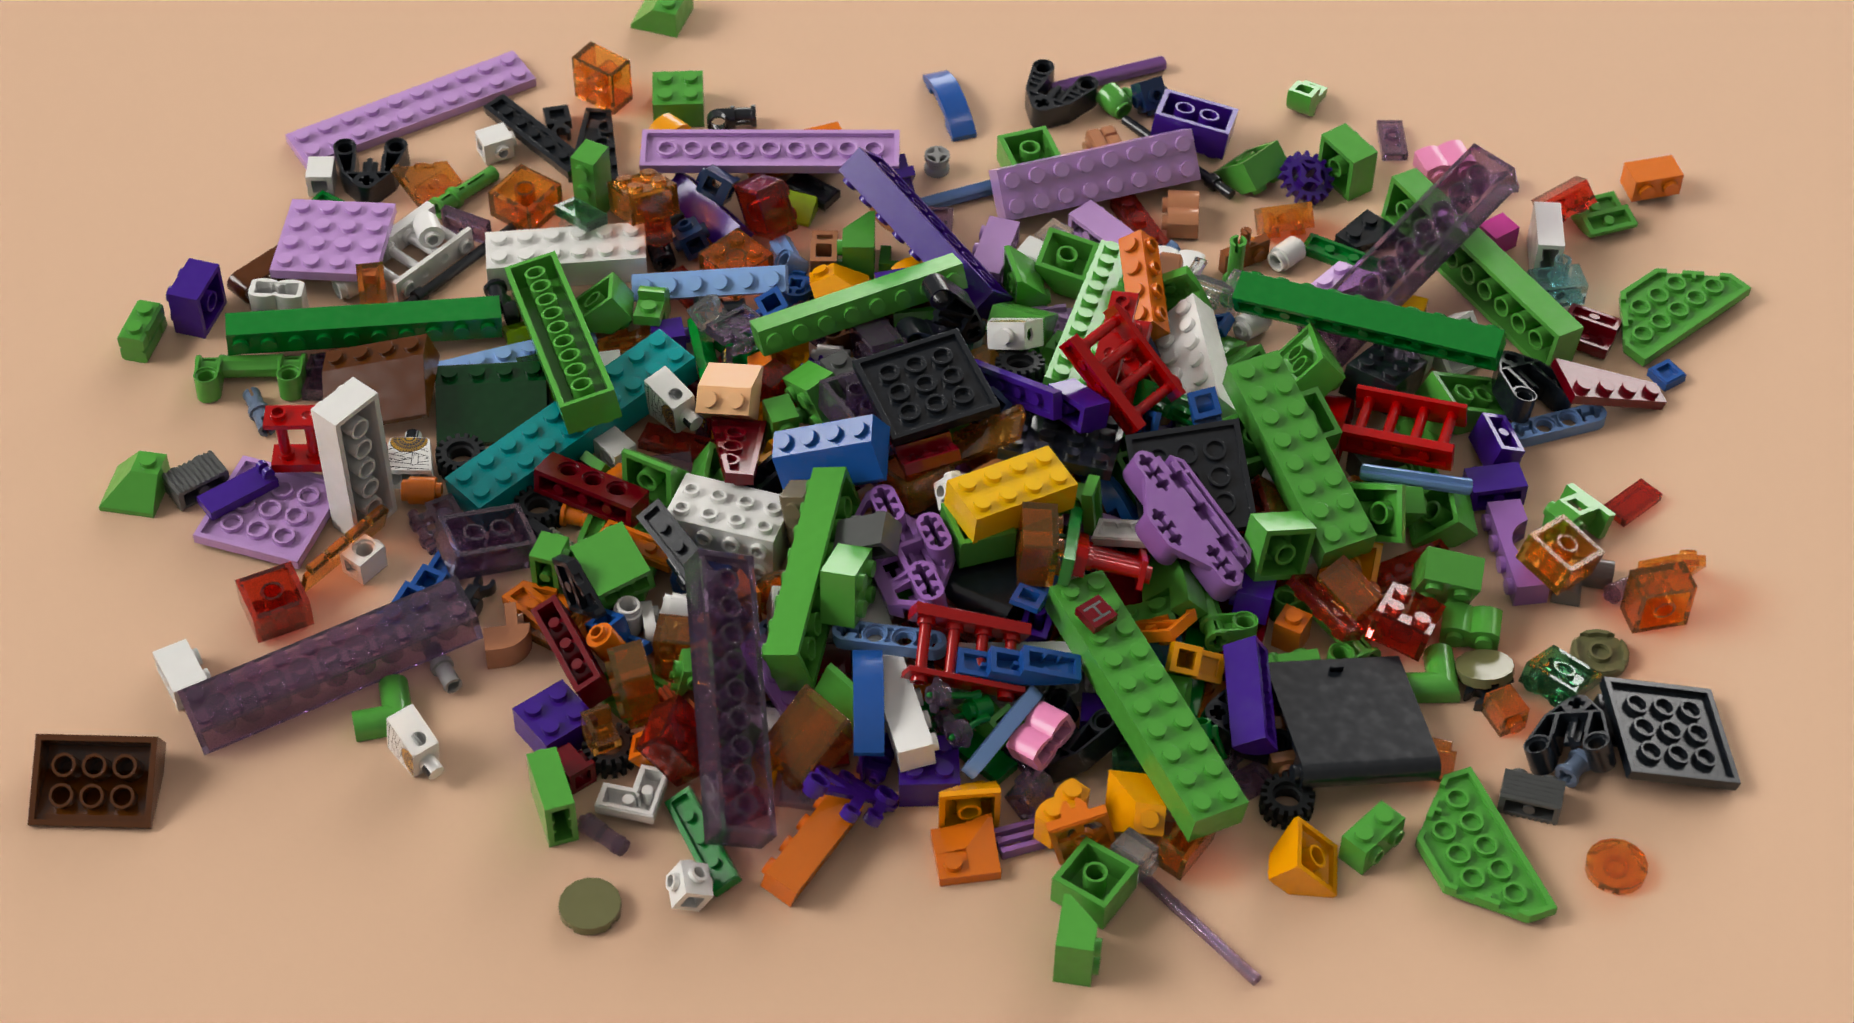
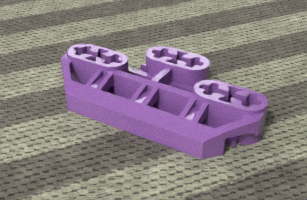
M1142 450L1135 453L1123 470L1122 475L1126 484L1143 505L1144 514L1135 525L1137 536L1153 558L1162 565H1171L1177 558L1189 561L1192 573L1209 596L1216 601H1227L1237 593V590L1243 588V574L1251 561L1252 549L1184 459L1169 455L1164 462L1160 456L1155 457L1153 453Z
M880 484L873 487L864 495L855 515H864L870 507L872 514L876 511L887 512L888 509L890 514L903 524L898 556L876 559V571L872 578L889 614L904 618L903 612L909 610L917 601L948 607L945 588L956 558L951 535L941 516L935 512H926L917 519L905 514L904 507L892 486ZM896 561L899 568L895 569L896 577L892 578L890 572H885L883 566ZM926 586L929 587L930 595L927 594ZM910 589L912 596L908 597L909 600L898 598L896 593Z

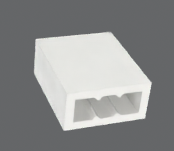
M1534 202L1527 236L1530 276L1538 284H1557L1565 250L1561 203Z

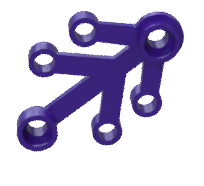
M818 765L814 772H809L803 782L804 787L802 791L811 799L817 800L824 795L851 799L850 803H846L839 813L849 823L854 824L861 815L860 809L864 802L872 803L873 808L867 809L863 820L874 828H878L884 819L883 813L887 811L894 812L898 807L897 801L899 796L894 790L884 785H879L877 789H873L847 770H841L836 775L827 767Z

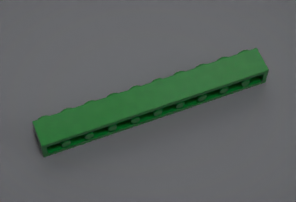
M1242 271L1232 296L1234 311L1302 327H1306L1311 322L1319 331L1492 371H1497L1506 345L1505 330L1495 325H1481L1469 319L1462 318L1459 320L1450 318L1438 312L1432 314L1420 311L1416 307L1397 306L1384 300L1379 302L1368 299L1363 295H1348L1336 289L1326 290L1318 288L1310 283L1300 284L1291 282L1283 277L1273 278L1264 276L1257 271Z
M499 296L225 313L228 355L348 348L428 334L432 342L503 337Z

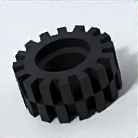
M1029 349L1023 351L1014 350V352L1006 350L1005 354L1001 352L999 357L996 356L995 366L1043 383L1045 358L1041 354L1037 355L1036 351L1033 350L1030 353Z
M457 433L453 439L449 435L446 437V442L441 440L439 447L437 446L435 449L437 470L442 479L445 480L444 478L484 451L483 441H478V437L475 435L470 438L468 433H464V437H460V433ZM461 456L470 457L465 461H453V459Z
M531 485L527 486V492L522 489L519 491V496H515V502H513L514 517L520 531L524 529V533L527 534L525 523L532 518H535L548 528L554 527L556 529V527H562L559 524V516L563 503L534 492ZM539 507L549 509L543 513L530 512L531 510Z
M607 721L606 727L599 723L597 724V730L591 727L588 730L589 735L585 733L582 742V752L588 760L592 759L595 762L596 777L601 773L602 779H607L608 774H612V779L618 778L617 773L620 772L624 776L627 774V768L629 770L634 768V764L628 760L634 733H631L628 726L623 729L622 723L617 722L616 727H614L612 721ZM606 746L621 748L619 752L612 755H604L598 752Z
M1282 772V777L1275 773L1272 775V780L1268 777L1265 780V784H1262L1258 806L1260 807V815L1264 814L1263 820L1266 823L1272 820L1271 826L1274 828L1281 824V830H1286L1287 825L1297 816L1305 821H1310L1314 810L1316 793L1313 791V788L1298 789L1295 783H1292L1290 777H1288V772ZM1289 796L1296 799L1299 803L1294 806H1285L1277 802L1276 798Z

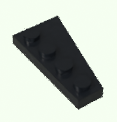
M586 108L575 149L577 150L585 139L609 146L612 186L619 187L611 109Z

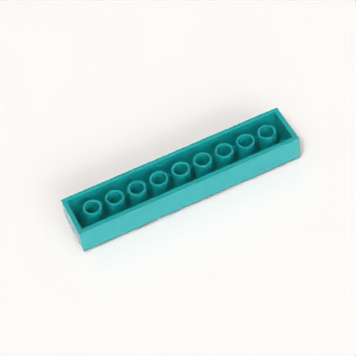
M658 329L605 366L615 389L622 417L614 419L609 423L590 427L583 432H575L569 435L556 401H554L446 476L444 479L449 499L482 529H487L514 510V498L516 495L519 496V491L523 489L527 492V486L530 485L534 489V469L550 453L555 452L575 461H581L579 458L586 450L591 454L594 453L593 439L614 426L624 432L647 416L649 410L644 380L666 366L686 387L698 380L695 357L662 330Z

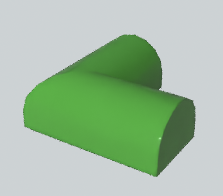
M1436 643L1428 646L1423 653L1425 672H1406L1417 702L1460 703L1461 696L1452 647L1445 643Z
M399 674L385 676L378 685L381 706L351 711L357 742L387 737L386 718L412 704L406 677Z

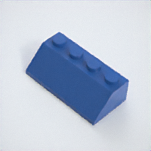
M874 414L775 431L772 460L782 488L785 489L790 480L810 479L813 467H846L854 486L887 481L890 426Z

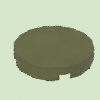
M1601 629L1585 630L1572 641L1569 658L1573 667L1580 674L1590 679L1602 680L1604 676L1616 678L1622 675L1627 668L1630 652L1626 643L1622 639L1620 641L1615 638L1614 633Z
M1471 650L1457 657L1455 662L1459 681L1472 688L1491 689L1492 685L1499 684V687H1502L1512 681L1514 677L1515 665L1513 659L1497 650Z
M584 878L573 882L565 888L560 896L558 908L562 923L566 927L568 925L575 933L580 935H596L606 932L611 928V924L615 920L618 921L621 916L622 902L618 890L610 882L600 878Z

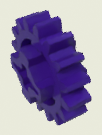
M1307 150L1303 155L1299 151L1293 156L1289 155L1279 168L1281 174L1278 176L1279 180L1284 181L1280 188H1287L1288 190L1286 196L1290 197L1293 195L1295 197L1294 203L1303 200L1304 206H1307L1310 202L1313 205H1317L1320 200L1324 201L1333 189V186L1330 184L1335 178L1329 176L1332 168L1324 166L1327 161L1324 159L1320 162L1317 153L1311 157Z

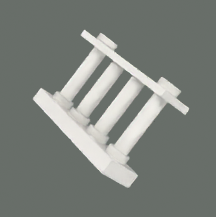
M426 201L394 224L382 264L394 258L408 267L409 270L399 276L381 265L379 276L392 283L395 302H402L417 287H422L455 261L469 253L474 248L472 228L468 226L458 234H455L441 225L445 234L444 239L447 242L439 248L423 247L413 229V220L415 215L421 211H430L436 215L435 205L429 201ZM412 244L427 253L428 256L418 262L402 252V250Z

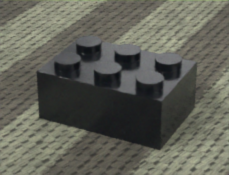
M1373 344L1347 364L1344 372L1346 378L1343 380L1338 393L1356 401V388L1360 384L1414 394L1421 385L1428 361L1421 358L1418 353Z

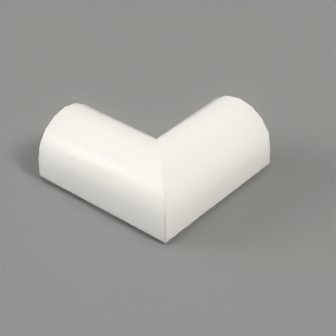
M641 764L633 788L603 782L594 806L595 813L654 824L671 777V770Z

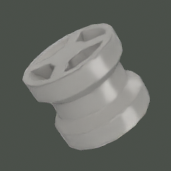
M942 146L928 148L924 154L925 173L932 178L946 176L950 169L948 163L950 159L949 151Z

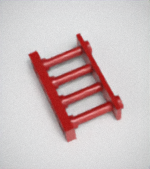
M1112 291L1108 308L1118 302L1121 307L1129 312L1132 322L1149 343L1153 328L1151 322L1135 320L1134 318L1140 294ZM1116 329L1098 341L1095 353L1098 361H1102L1125 343ZM1130 352L1108 370V374L1115 383L1119 384L1142 364L1135 354ZM1138 383L1125 393L1126 398L1131 404H1133Z
M1116 302L1103 312L1108 319L1084 339L1076 333L1060 345L1059 348L1090 389L1111 402L1110 415L1123 432L1129 435L1134 434L1146 425L1142 415L1167 396L1170 402L1184 395L1186 391L1182 387L1180 379L1171 373L1132 322L1129 312ZM1116 329L1125 343L1102 361H1098L1091 352V347L1112 330ZM1130 352H1133L1142 365L1119 384L1115 383L1108 374V370ZM1150 374L1159 388L1137 406H1133L1126 398L1125 393Z
M1357 385L1356 407L1361 408L1355 425L1343 424L1341 429V451L1452 471L1455 444L1449 442L1455 426L1466 428L1468 404L1372 386ZM1372 410L1388 413L1383 430L1366 428ZM1399 416L1416 418L1410 436L1394 433ZM1427 421L1443 423L1438 441L1421 438Z
M315 405L265 406L263 430H276L278 444H274L271 468L275 473L322 472L311 409ZM287 430H304L307 444H290Z
M1080 532L1072 576L1083 578L1085 570L1091 571V569L1132 577L1135 580L1136 590L1142 591L1143 584L1150 583L1153 567L1148 566L1150 555L1147 554L1146 548H1139L1138 555L1099 547L1089 541V533Z
M917 601L909 608L908 621L917 622L919 635L915 665H909L902 671L901 678L909 679L910 683L923 686L930 683L967 691L980 690L982 694L997 696L996 699L1003 702H1013L1025 693L1026 687L957 674L955 670L960 633H963V631L974 633V636L977 638L975 650L987 652L988 641L992 637L1003 639L1005 648L1017 650V644L1022 643L1031 635V623ZM934 626L944 627L948 632L944 671L927 668L931 628ZM976 658L979 667L981 662H986L985 658Z

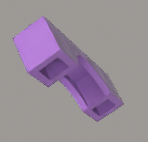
M1521 499L1487 502L1485 514L1481 516L1482 528L1489 535V549L1496 556L1497 572L1499 574L1502 573L1504 579V592L1510 596L1513 606L1547 603L1551 586L1544 563L1525 557L1514 546L1516 542L1524 539L1528 522Z

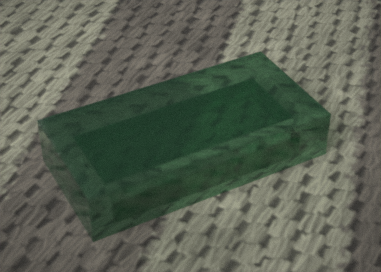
M575 196L554 205L555 215L586 232L608 224L606 213Z

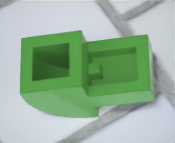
M1297 80L1288 89L1286 106L1288 109L1308 116H1314L1316 107L1326 97L1328 88L1307 80L1303 82Z

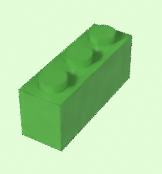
M585 139L570 157L575 213L578 217L599 223L612 207L609 203L610 195L613 192L609 146Z

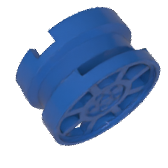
M792 270V273L788 274L789 293H782L789 307L815 299L810 286L809 276L806 275V272Z

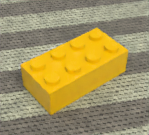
M1047 445L947 480L944 505L974 544L979 540L1014 527L1017 529L1073 509L1078 483Z

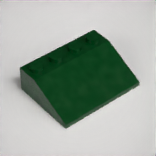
M540 361L438 366L435 380L437 446L439 447L441 440L446 442V437L449 435L452 439L455 438L457 433H460V437H464V433H468L470 438L475 435L478 437V441H483L484 446H491L549 405V384Z

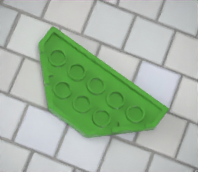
M1655 268L1620 292L1619 309L1622 321L1623 353L1641 366H1646L1749 296L1751 287L1731 273L1707 276L1704 274V271L1683 270L1682 274L1667 273V269Z
M1472 767L1443 775L1437 794L1431 803L1415 844L1442 892L1527 924L1556 915L1558 907Z

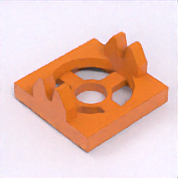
M1076 797L1074 808H1070L1067 801H1064L1060 809L1061 818L1045 823L1059 865L1065 863L1086 836L1108 849L1118 846L1105 804L1088 809L1087 803ZM1095 821L1103 825L1094 829L1088 826L1084 827V825ZM1075 828L1071 836L1060 839L1062 832Z

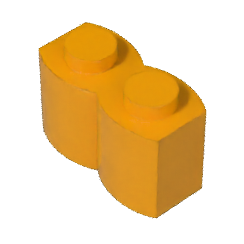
M1070 778L1060 784L1054 797L1045 800L1038 807L1035 814L1033 838L1049 849H1052L1053 845L1045 823L1061 818L1060 809L1064 801H1067L1070 808H1074L1075 798L1079 797L1088 806L1090 788L1074 778ZM1069 830L1062 832L1060 839L1066 838Z

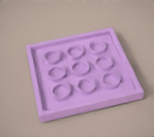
M292 199L269 270L271 278L376 283L397 213L396 204Z
M243 455L228 480L255 467L260 459ZM312 472L275 473L279 481V487L214 521L206 514L193 534L194 542L300 569L331 517L323 475Z

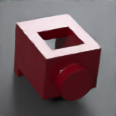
M570 742L557 748L572 795L597 781L595 762L592 759L588 760L586 755L581 750L577 751Z

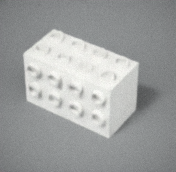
M686 473L667 508L699 548L704 549L706 557L732 562L733 572L745 568L752 580L763 582V577L777 575L790 548L779 495L781 494L746 486H736L733 483H725L724 481Z

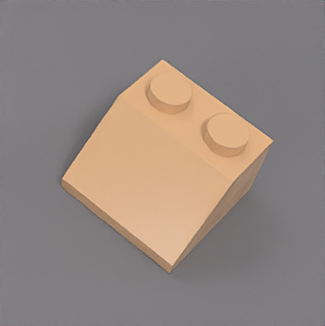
M709 362L698 384L695 413L704 418H711L713 416L758 420L764 366Z

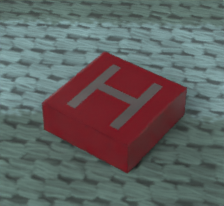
M1099 594L1076 607L1074 613L1093 634L1115 622L1118 614Z

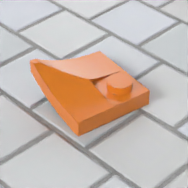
M987 813L964 823L930 829V838L940 887L1001 879V867L992 813Z

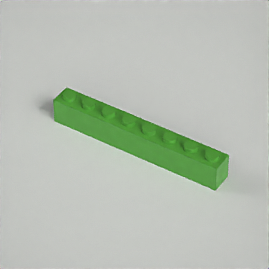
M953 253L750 320L749 323L755 345L765 357L927 302L928 299L921 284L926 276L933 273H939L960 288L966 289L968 285L963 263Z

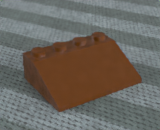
M428 334L326 351L322 369L323 399L334 392L340 385L354 377L378 393L383 425L427 418L430 413L440 354Z
M36 734L27 825L152 829L164 774L166 742L159 737Z

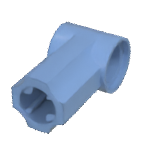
M785 234L774 236L769 242L771 246L770 252L775 259L774 265H787L788 274L792 273V270H802L807 274L809 262L800 256L791 238Z

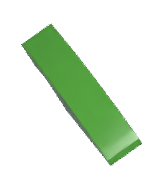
M1146 548L1147 554L1150 555L1148 566L1153 567L1150 583L1143 584L1142 602L1170 595V610L1181 617L1187 609L1195 608L1198 618L1207 614L1203 587L1192 573L1189 563L1184 559L1177 558L1171 565H1162L1153 558Z

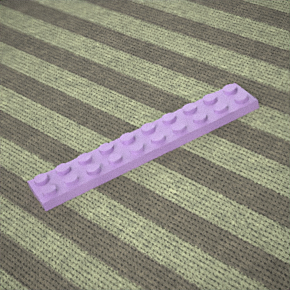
M513 50L307 127L297 129L285 134L286 142L305 169H307L309 156L335 157L333 145L340 139L354 140L358 153L385 143L389 139L404 136L484 106L502 94L508 97L535 87L536 78Z
M642 129L639 167L640 173H700L703 168H707L712 164L727 173H840L839 169L861 147L881 156L893 169H899L900 130Z

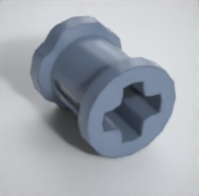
M1580 748L1570 751L1568 759L1563 764L1555 767V776L1558 780L1566 781L1565 786L1570 788L1576 787L1580 776L1584 772L1591 770L1585 751Z

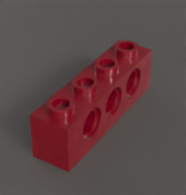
M555 452L550 453L534 469V492L606 521L609 519L618 523L622 521L624 525L634 528L640 522L636 516L649 506V490Z
M554 594L530 610L575 693L587 707L591 709L615 693L590 647L587 645L572 615L559 598Z

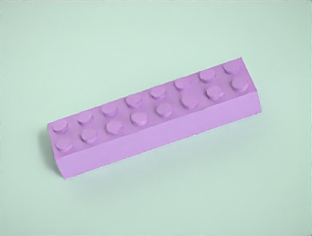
M1192 128L1169 131L988 170L997 217L1010 220L1081 206L1090 200L1099 202L1201 179Z

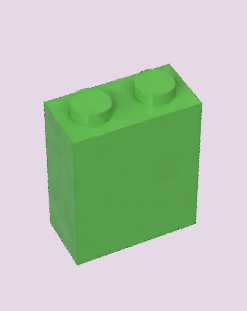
M622 521L608 526L602 531L588 538L581 539L576 544L570 546L573 557L581 564L584 574L605 609L613 608L623 596L636 597L656 587L651 569Z
M556 746L526 754L531 792L549 848L579 840L575 801Z

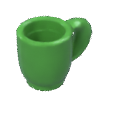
M1111 82L1099 90L1096 95V102L1109 115L1122 119L1132 109V90L1127 87L1121 88L1115 82Z

